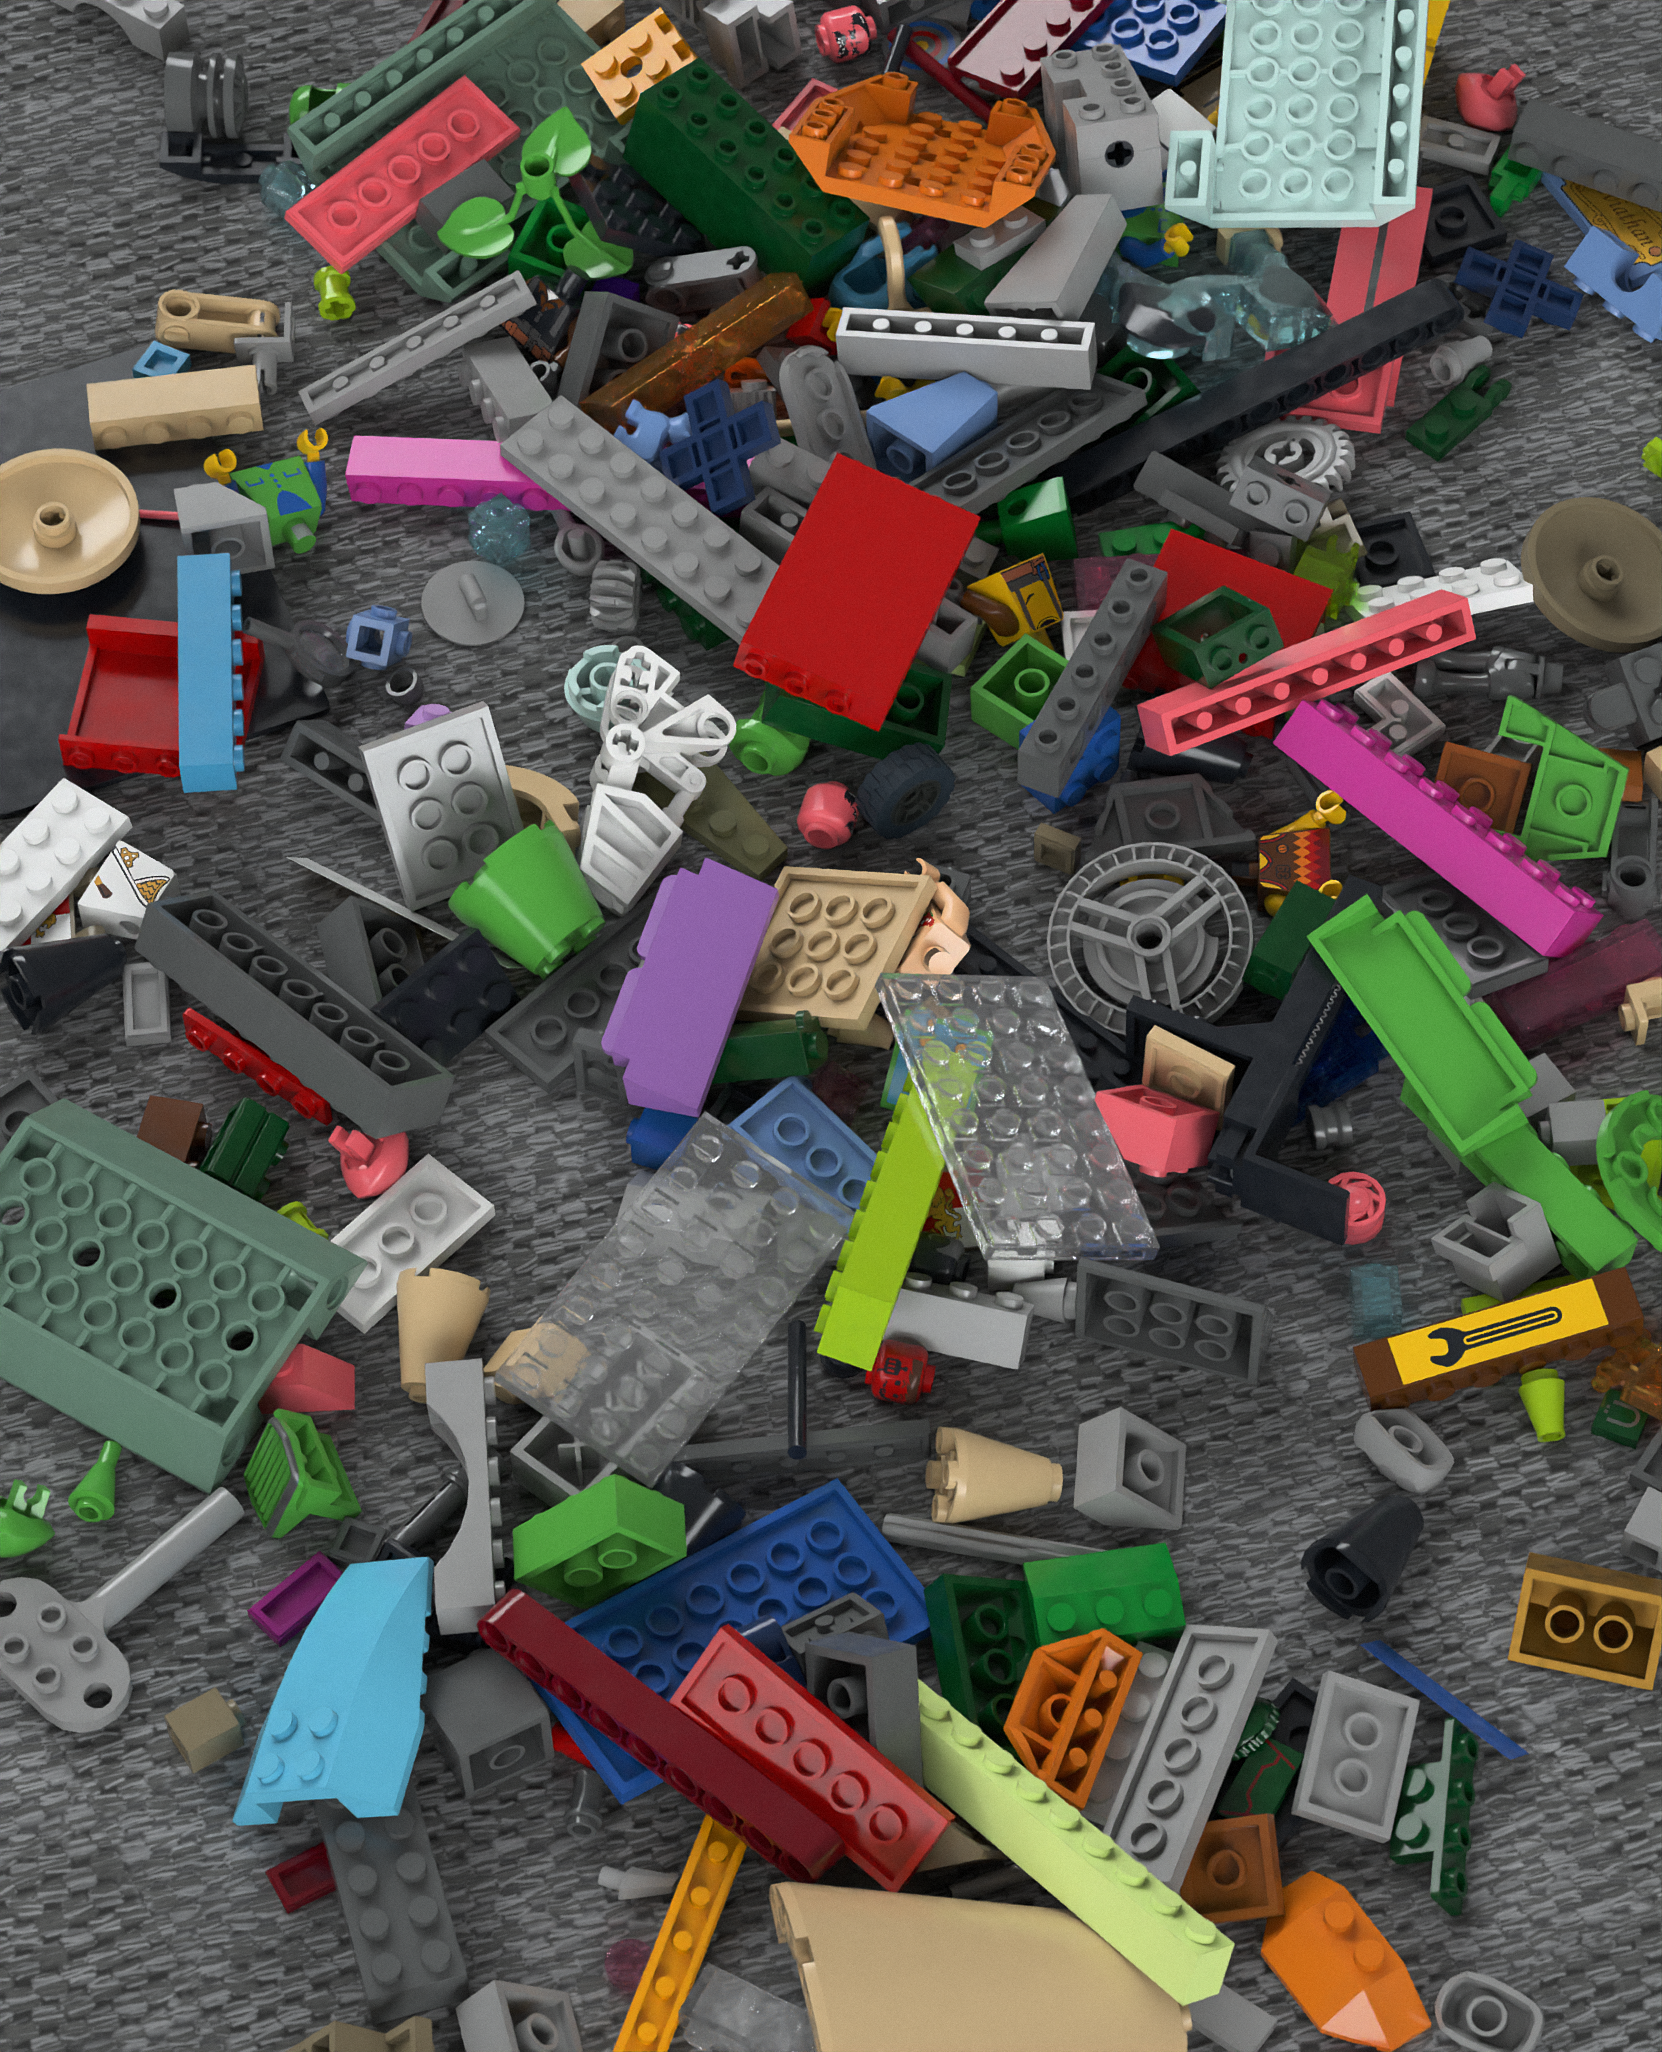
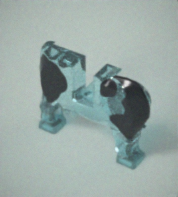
M1265 229L1234 233L1232 236L1227 268L1232 273H1240L1235 276L1203 275L1184 278L1168 285L1137 270L1129 263L1122 262L1118 253L1114 251L1093 293H1097L1106 299L1113 311L1112 323L1120 322V326L1128 333L1127 342L1129 347L1141 355L1157 359L1181 357L1187 354L1191 347V353L1194 356L1203 355V362L1229 358L1230 351L1233 348L1236 322L1267 352L1293 348L1339 325L1319 294L1301 276L1289 268V261L1285 254L1277 251L1273 244L1269 243L1270 238Z

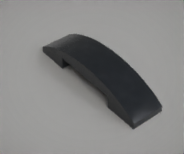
M202 132L161 133L160 168L179 176L215 184L283 183L296 180L299 172L302 173L301 176H308L302 170L304 167L288 133H284V145L203 144Z

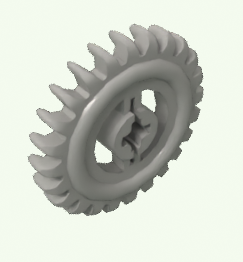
M1295 415L1287 416L1283 421L1277 418L1269 424H1265L1229 442V446L1221 451V458L1216 463V479L1220 487L1234 494L1247 464L1255 455L1259 457L1264 455L1265 460L1329 491V485H1334L1338 492H1342L1341 476L1348 482L1351 480V471L1355 469L1354 445L1350 442L1349 435L1341 431L1339 426L1328 424L1325 419L1318 418L1313 421L1312 416H1303L1300 420H1296ZM1303 448H1307L1315 454L1314 459L1307 467H1305Z

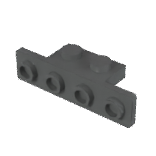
M1156 451L1150 453L1133 485L1135 490L1154 499L1159 505L1168 509L1167 519L1186 529H1189L1192 523L1203 528L1206 532L1202 538L1224 549L1230 543L1249 552L1251 530L1255 528L1283 531L1229 505L1233 493Z

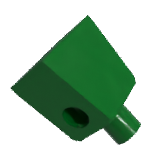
M1063 477L1053 478L1011 491L1002 501L997 502L999 518L981 521L976 529L978 539L992 546L1005 544L1007 555L1016 556L1021 562L1041 553L1044 554L1046 561L1079 559L1075 525Z

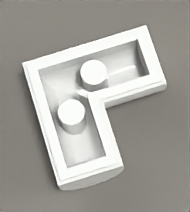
M1391 672L1373 678L1354 691V702L1377 723L1370 728L1379 731L1390 739L1393 744L1389 749L1401 758L1404 754L1413 756L1440 738L1445 732L1446 725Z

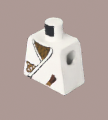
M118 840L78 902L83 928L101 925L107 934L137 940L147 904L180 896L177 875L167 866L129 844Z

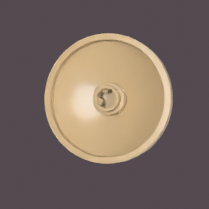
M45 449L20 455L0 466V582L2 584L35 594L73 592L105 579L115 572L129 557L140 532L139 505L136 493L128 478L113 464L101 457L79 450Z

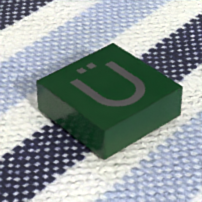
M1608 1387L1592 1424L1591 1434L1636 1449L1650 1416L1653 1403Z

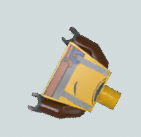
M1043 553L1023 562L1013 555L1006 556L1005 558L996 557L988 572L990 576L966 586L968 589L966 592L962 591V583L956 578L953 579L945 598L954 604L956 602L960 603L962 609L980 617L988 625L999 645L1002 647L1019 640L1026 633L1054 651L1045 628L1062 621L1064 614L1057 595L1056 584L1052 580Z

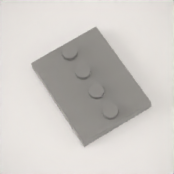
M484 701L358 747L403 898L411 912L451 897L457 887L465 881L471 886L474 882L473 876L486 864L483 860L503 843L524 830L490 710Z

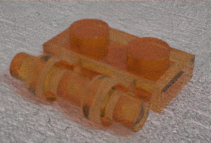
M1643 1327V1335L1638 1336L1634 1342L1626 1346L1617 1347L1613 1355L1606 1356L1598 1364L1596 1375L1591 1380V1384L1600 1393L1607 1392L1610 1387L1622 1385L1620 1400L1662 1421V1341L1658 1345L1651 1342V1333ZM1638 1362L1642 1363L1639 1368L1632 1365Z

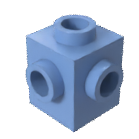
M372 605L371 610L354 614L346 632V642L348 643L346 657L360 660L361 666L375 670H386L388 666L401 662L402 658L408 655L412 643V633L408 631L410 619L396 616V609L382 605ZM381 630H382V631H385V632H384L383 641H382V639L380 638V631H381Z

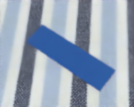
M1377 1640L1360 1644L1511 1760L1529 1754L1383 1641Z

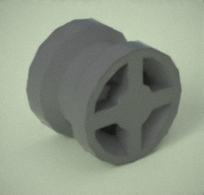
M1343 1099L1333 1100L1331 1105L1327 1107H1319L1316 1104L1305 1107L1306 1128L1313 1150H1322L1327 1144L1334 1142L1341 1146L1352 1143L1350 1115Z

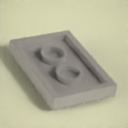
M1330 1670L1324 1673L1321 1678L1291 1814L1382 1844L1390 1840L1420 1700Z

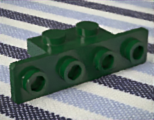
M1456 1717L1445 1719L1441 1761L1406 1766L1391 1832L1389 1857L1399 1865L1433 1861L1430 1896L1450 1916L1462 1914L1463 1897L1466 1896L1468 1890V1881L1465 1874L1466 1856L1472 1843L1469 1819L1470 1807L1475 1802V1789L1473 1785L1474 1762L1477 1761L1479 1756V1746L1476 1737Z

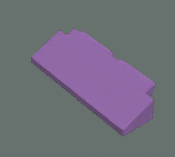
M706 857L699 875L680 867L677 875H670L662 880L637 946L638 956L645 962L642 968H634L627 973L601 1041L604 1053L612 1056L614 1065L626 1067L623 1082L629 1104L699 1118L779 899L777 888Z

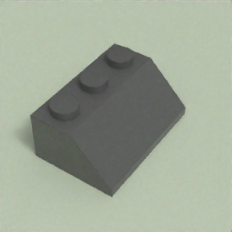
M585 292L556 399L562 395L605 430L615 432L618 426L621 425L627 430L629 435L634 434L637 428L627 423L626 411L633 399L639 401L644 409L655 411L680 317L610 292Z
M351 895L316 925L329 979L370 1011V1008L428 961L418 923L388 908Z

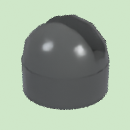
M402 667L395 670L386 681V690L395 702L403 706L414 705L423 696L424 685L422 679L410 667Z

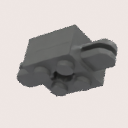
M1661 642L1620 657L1603 666L1610 687L1591 694L1584 702L1583 707L1584 720L1595 732L1607 733L1626 726L1635 748L1662 738Z

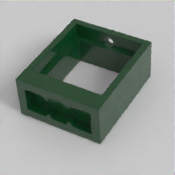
M1224 585L1150 627L1165 665L1209 689L1284 647L1270 609ZM1241 653H1245L1246 655L1245 660L1243 662H1239L1238 660L1239 655Z

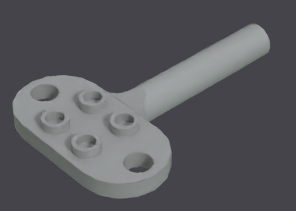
M219 1487L82 1602L67 1600L57 1590L39 1579L17 1577L0 1581V1602L10 1601L16 1604L12 1614L0 1617V1676L46 1720L62 1730L83 1733L99 1730L115 1721L128 1706L133 1686L128 1662L120 1650L107 1638L108 1632L245 1516V1512L238 1500L227 1489ZM103 1691L112 1695L108 1705L102 1708H91L86 1704L87 1699L95 1692Z

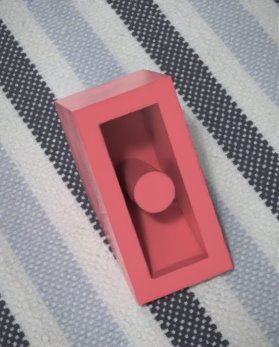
M297 1344L258 1402L262 1414H274V1411L278 1408L292 1412L354 1410L355 1366L305 1344Z

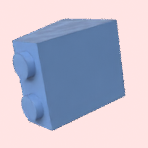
M964 371L872 406L866 411L867 436L874 455L877 471L891 477L900 476V480L909 484L996 429L998 392L987 382L978 380Z

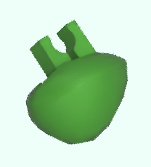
M14 1479L8 1499L0 1496V1557L14 1558L30 1553L42 1547L55 1535V1531L49 1521L43 1518L51 1492L45 1485L38 1484L35 1495L25 1502L23 1497L28 1486L22 1480Z

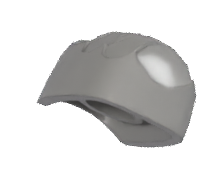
M1407 1407L1403 1409L1375 1410L1365 1413L1355 1425L1353 1433L1355 1446L1365 1451L1373 1465L1377 1467V1470L1382 1475L1410 1492H1427L1436 1485L1441 1484L1454 1464V1458L1444 1443L1425 1422Z
M1465 1971L1452 1977L1443 1985L1435 2002V2015L1440 2030L1459 2044L1477 2052H1533L1544 2027L1543 2013L1532 2000L1512 1987L1480 1973Z

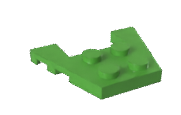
M1509 695L1498 735L1543 746L1521 836L1509 834L1527 846L1524 854L1533 861H1539V859L1556 861L1607 857L1630 769L1518 697ZM1494 829L1501 836H1503L1505 833H1508Z

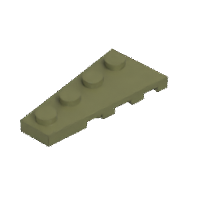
M706 751L699 752L703 756L710 757ZM717 764L710 767H696L705 775L706 785L700 797L692 801L683 816L684 822L680 828L745 875L762 881L788 857V847ZM648 772L636 774L632 791L646 794L661 810L664 807H668L676 793Z

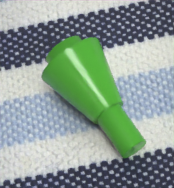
M115 1441L104 1442L97 1463L93 1465L68 1498L70 1508L84 1521L98 1522L100 1520H108L114 1515L115 1467L122 1451L121 1445Z

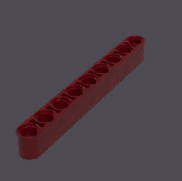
M511 1589L478 1620V1632L493 1650L794 1882L815 1884L844 1855L846 1851L845 1844L831 1826L523 1591Z

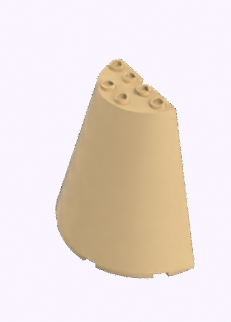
M795 1882L772 1884L770 1887L769 1900L778 1942H788L793 1959H796L816 2052H1187L1188 2038L1186 2031L1192 2030V2020L1188 2004L1182 2006L1071 1910Z

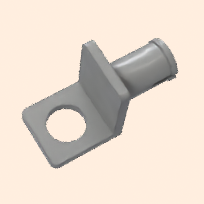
M285 302L284 337H246L234 339L237 362L252 363V365L256 366L260 395H263V382L267 386V395H274L277 392L278 362H294L295 317L292 302Z

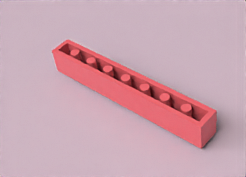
M1440 589L1274 652L1211 689L1195 682L1137 705L1146 746L1173 756L1295 709L1302 700L1316 701L1475 640L1476 635L1468 598Z

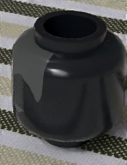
M923 1231L919 1237L907 1272L928 1275L932 1278V1283L950 1286L952 1282L965 1283L971 1255L965 1253L961 1240L932 1231Z

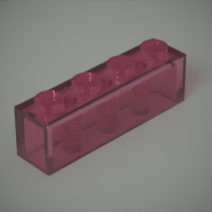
M1646 918L1632 925H1621L1609 936L1594 943L1586 942L1578 946L1571 954L1555 962L1552 960L1548 961V972L1492 992L1490 1008L1520 1050L1525 1052L1623 1004L1626 985L1640 983L1651 977H1662V938Z

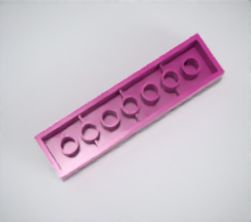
M1321 699L1319 703L1307 700L1301 701L1273 741L1275 746L1541 955L1572 959L1604 916L1593 907L1596 900L1579 887L1573 886L1572 889H1569L1558 880L1562 874L1549 863L1541 859L1536 863L1524 854L1527 850L1525 844L1509 833L1501 836L1490 827L1493 820L1488 815L1473 806L1468 810L1456 801L1460 795L1452 787L1440 780H1437L1434 784L1423 775L1426 768L1407 754H1404L1401 758L1389 749L1393 743L1385 735L1373 728H1370L1369 731L1362 728L1356 723L1359 716L1353 710L1339 702L1334 706L1324 699Z

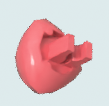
M1512 64L1508 71L1505 68H1501L1495 77L1485 73L1459 74L1455 94L1459 114L1465 123L1474 129L1489 132H1505L1512 129L1517 120V102L1514 90L1526 74L1516 64Z
M336 1126L328 1140L341 1153L340 1165L342 1175L348 1189L357 1198L366 1199L383 1194L407 1171L409 1139L406 1132L375 1139L364 1132L361 1133L353 1129L350 1134L343 1127Z

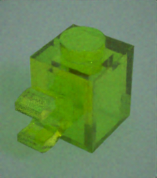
M1333 534L1327 541L1326 552L1307 545L1293 575L1333 589L1331 610L1328 617L1337 620L1343 606L1350 607L1359 588V582L1354 581L1355 567L1359 555V543L1354 542L1349 552L1340 553L1336 550L1338 536Z

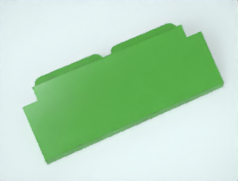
M1366 894L1306 936L1462 1157L1529 1123L1518 1103L1533 1096L1529 1089L1537 1083V1072L1488 1004L1476 1002L1469 1006L1463 997L1470 992L1472 987L1471 981L1421 912L1411 911L1404 915L1401 910H1398L1384 920L1373 901Z

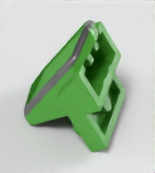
M280 1408L275 1410V1416L268 1421L243 1473L251 1506L266 1534L269 1537L280 1539L309 1514L343 1521L345 1516L356 1518L362 1510L331 1436L317 1432L311 1416Z

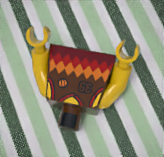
M1333 790L1324 791L1319 795L1316 801L1317 810L1312 809L1294 822L1270 834L1259 837L1257 861L1231 860L1230 877L1237 886L1257 887L1258 911L1267 912L1274 917L1296 880L1337 900L1343 886L1339 881L1331 880L1330 827H1325V822L1328 821L1335 825L1341 824L1346 818V811L1340 806L1343 798Z

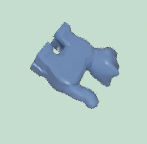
M633 399L626 411L625 417L628 418V424L637 428L634 434L629 435L627 430L619 425L613 436L663 474L658 452L665 449L667 443L670 442L673 445L693 434L688 413L669 418L660 412L644 409L639 401Z

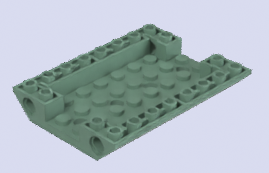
M63 1098L26 1116L0 1154V1379L210 1495L220 1487L265 1418L257 1404L302 1336L305 1334L316 1341L318 1340L368 1263L365 1259ZM14 1207L25 1209L24 1217L19 1223L10 1226L2 1223L3 1216L9 1209ZM89 1248L100 1250V1257L95 1264L88 1267H82L77 1264L78 1257L84 1250ZM168 1289L177 1292L176 1299L171 1306L163 1309L153 1306L154 1299L159 1292ZM243 1331L254 1334L253 1342L247 1349L235 1351L230 1348L231 1340L236 1334Z

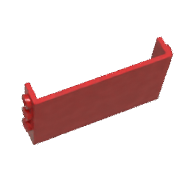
M837 453L740 642L733 667L744 671L753 678H760L778 686L793 696L802 697L816 703L833 714L842 715L879 732L972 542L981 517L944 501L939 496L931 495L906 484L899 478L886 475L864 465L856 459H851Z

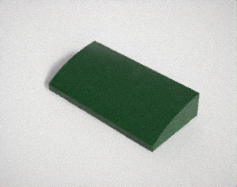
M943 1573L923 1590L942 1697L968 1721L977 1725L986 1736L1003 1750L1009 1752L1017 1762L1025 1767L1003 1730L1032 1654L1038 1649L1025 1581Z

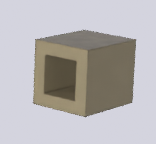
M216 1687L164 1716L169 1737L193 1774L244 1745L241 1727L246 1725L245 1718L233 1699L225 1702Z

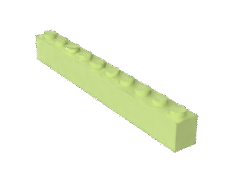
M918 1679L923 1784L1182 2006L1219 1994L1235 1943L1221 1933L1211 1921L1202 1917L1184 1902L1179 1894L1170 1890L1153 1876L1143 1864L1134 1860L1116 1845L1111 1837L1102 1833L1085 1819L1076 1808L1066 1803L1048 1788L1044 1781L1035 1777L1017 1762L1009 1752L999 1747L977 1725L968 1721L946 1699L937 1695Z

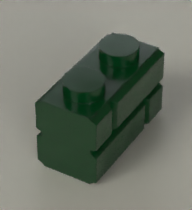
M242 1098L229 1109L199 1171L259 1202L271 1182L270 1179L265 1177L270 1165L275 1167L284 1157L289 1147V1143L283 1140L290 1128L289 1123L273 1112H267L265 1107L251 1098Z

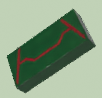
M1267 1738L1254 1752L1249 1753L1218 1807L1215 1820L1266 1813L1275 1815L1301 1770L1304 1754L1274 1739Z

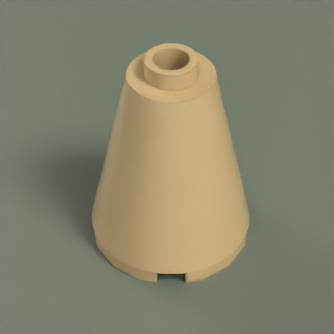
M408 1268L399 1273L396 1284L401 1388L409 1393V1399L427 1404L425 1363L464 1359L488 1305L490 1289L486 1287L483 1291L479 1290L481 1281L459 1272L430 1268L429 1276H415L416 1268Z

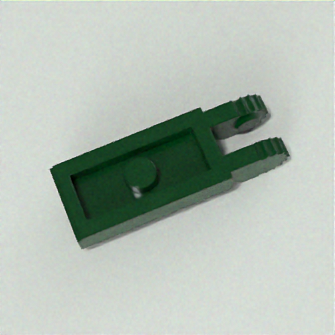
M1484 364L1480 365L1468 375L1464 384L1460 383L1407 429L1405 440L1435 461H1440L1492 415L1493 409L1509 395L1512 383L1504 378L1500 379L1489 388L1483 398L1476 392L1487 384L1492 370Z

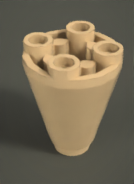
M943 1426L938 1428L936 1434L937 1459L936 1461H928L925 1474L927 1489H934L935 1493L931 1508V1516L934 1523L955 1524L1047 1505L1048 1501L1057 1502L1060 1499L1063 1472L1059 1463H1051L1050 1459L961 1428Z

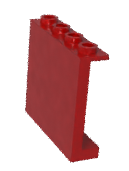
M1172 528L1153 566L1168 572L1166 607L1157 623L1224 585L1270 609L1284 644L1283 648L1277 650L1280 651L1314 638L1320 623H1325L1331 610L1333 589ZM1151 632L1121 686L1131 690L1139 688L1153 694L1156 686L1172 692L1196 681L1165 665ZM1245 653L1239 655V662L1245 660ZM1279 715L1240 730L1250 736L1258 737L1261 735L1272 739L1275 723Z
M90 614L86 626L90 645L67 735L59 734L58 737L64 766H73L78 769L117 770L121 773L160 774L170 778L181 776L179 769L178 622ZM235 631V639H241L243 647V665L235 666V674H242L244 700L236 701V709L243 710L244 736H236L237 745L245 747L265 652L262 640L247 635L243 631Z

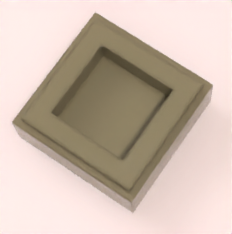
M1041 822L1034 833L1035 861L1067 874H1074L1081 863V838Z

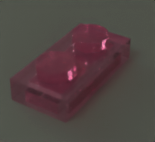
M921 214L909 224L912 231L901 239L903 255L909 253L917 246H921L926 250L931 241L936 243L951 224L946 219Z

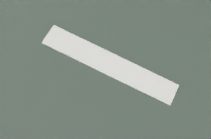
M287 857L452 941L460 935L414 911L411 912L408 908L308 858ZM492 951L500 965L506 968H525Z

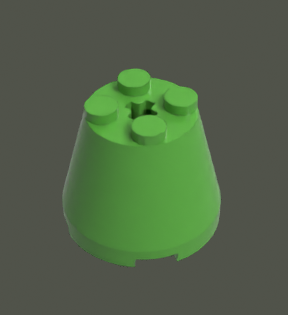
M552 820L547 821L544 824L545 828L542 830L534 823L503 843L483 860L486 864L473 876L474 882L471 886L466 881L461 883L448 902L450 910L463 924L479 929L484 939L535 975H539L544 981L565 965L562 961L564 957L572 951L578 954L597 938L595 934L606 924L603 920L604 916L564 834Z

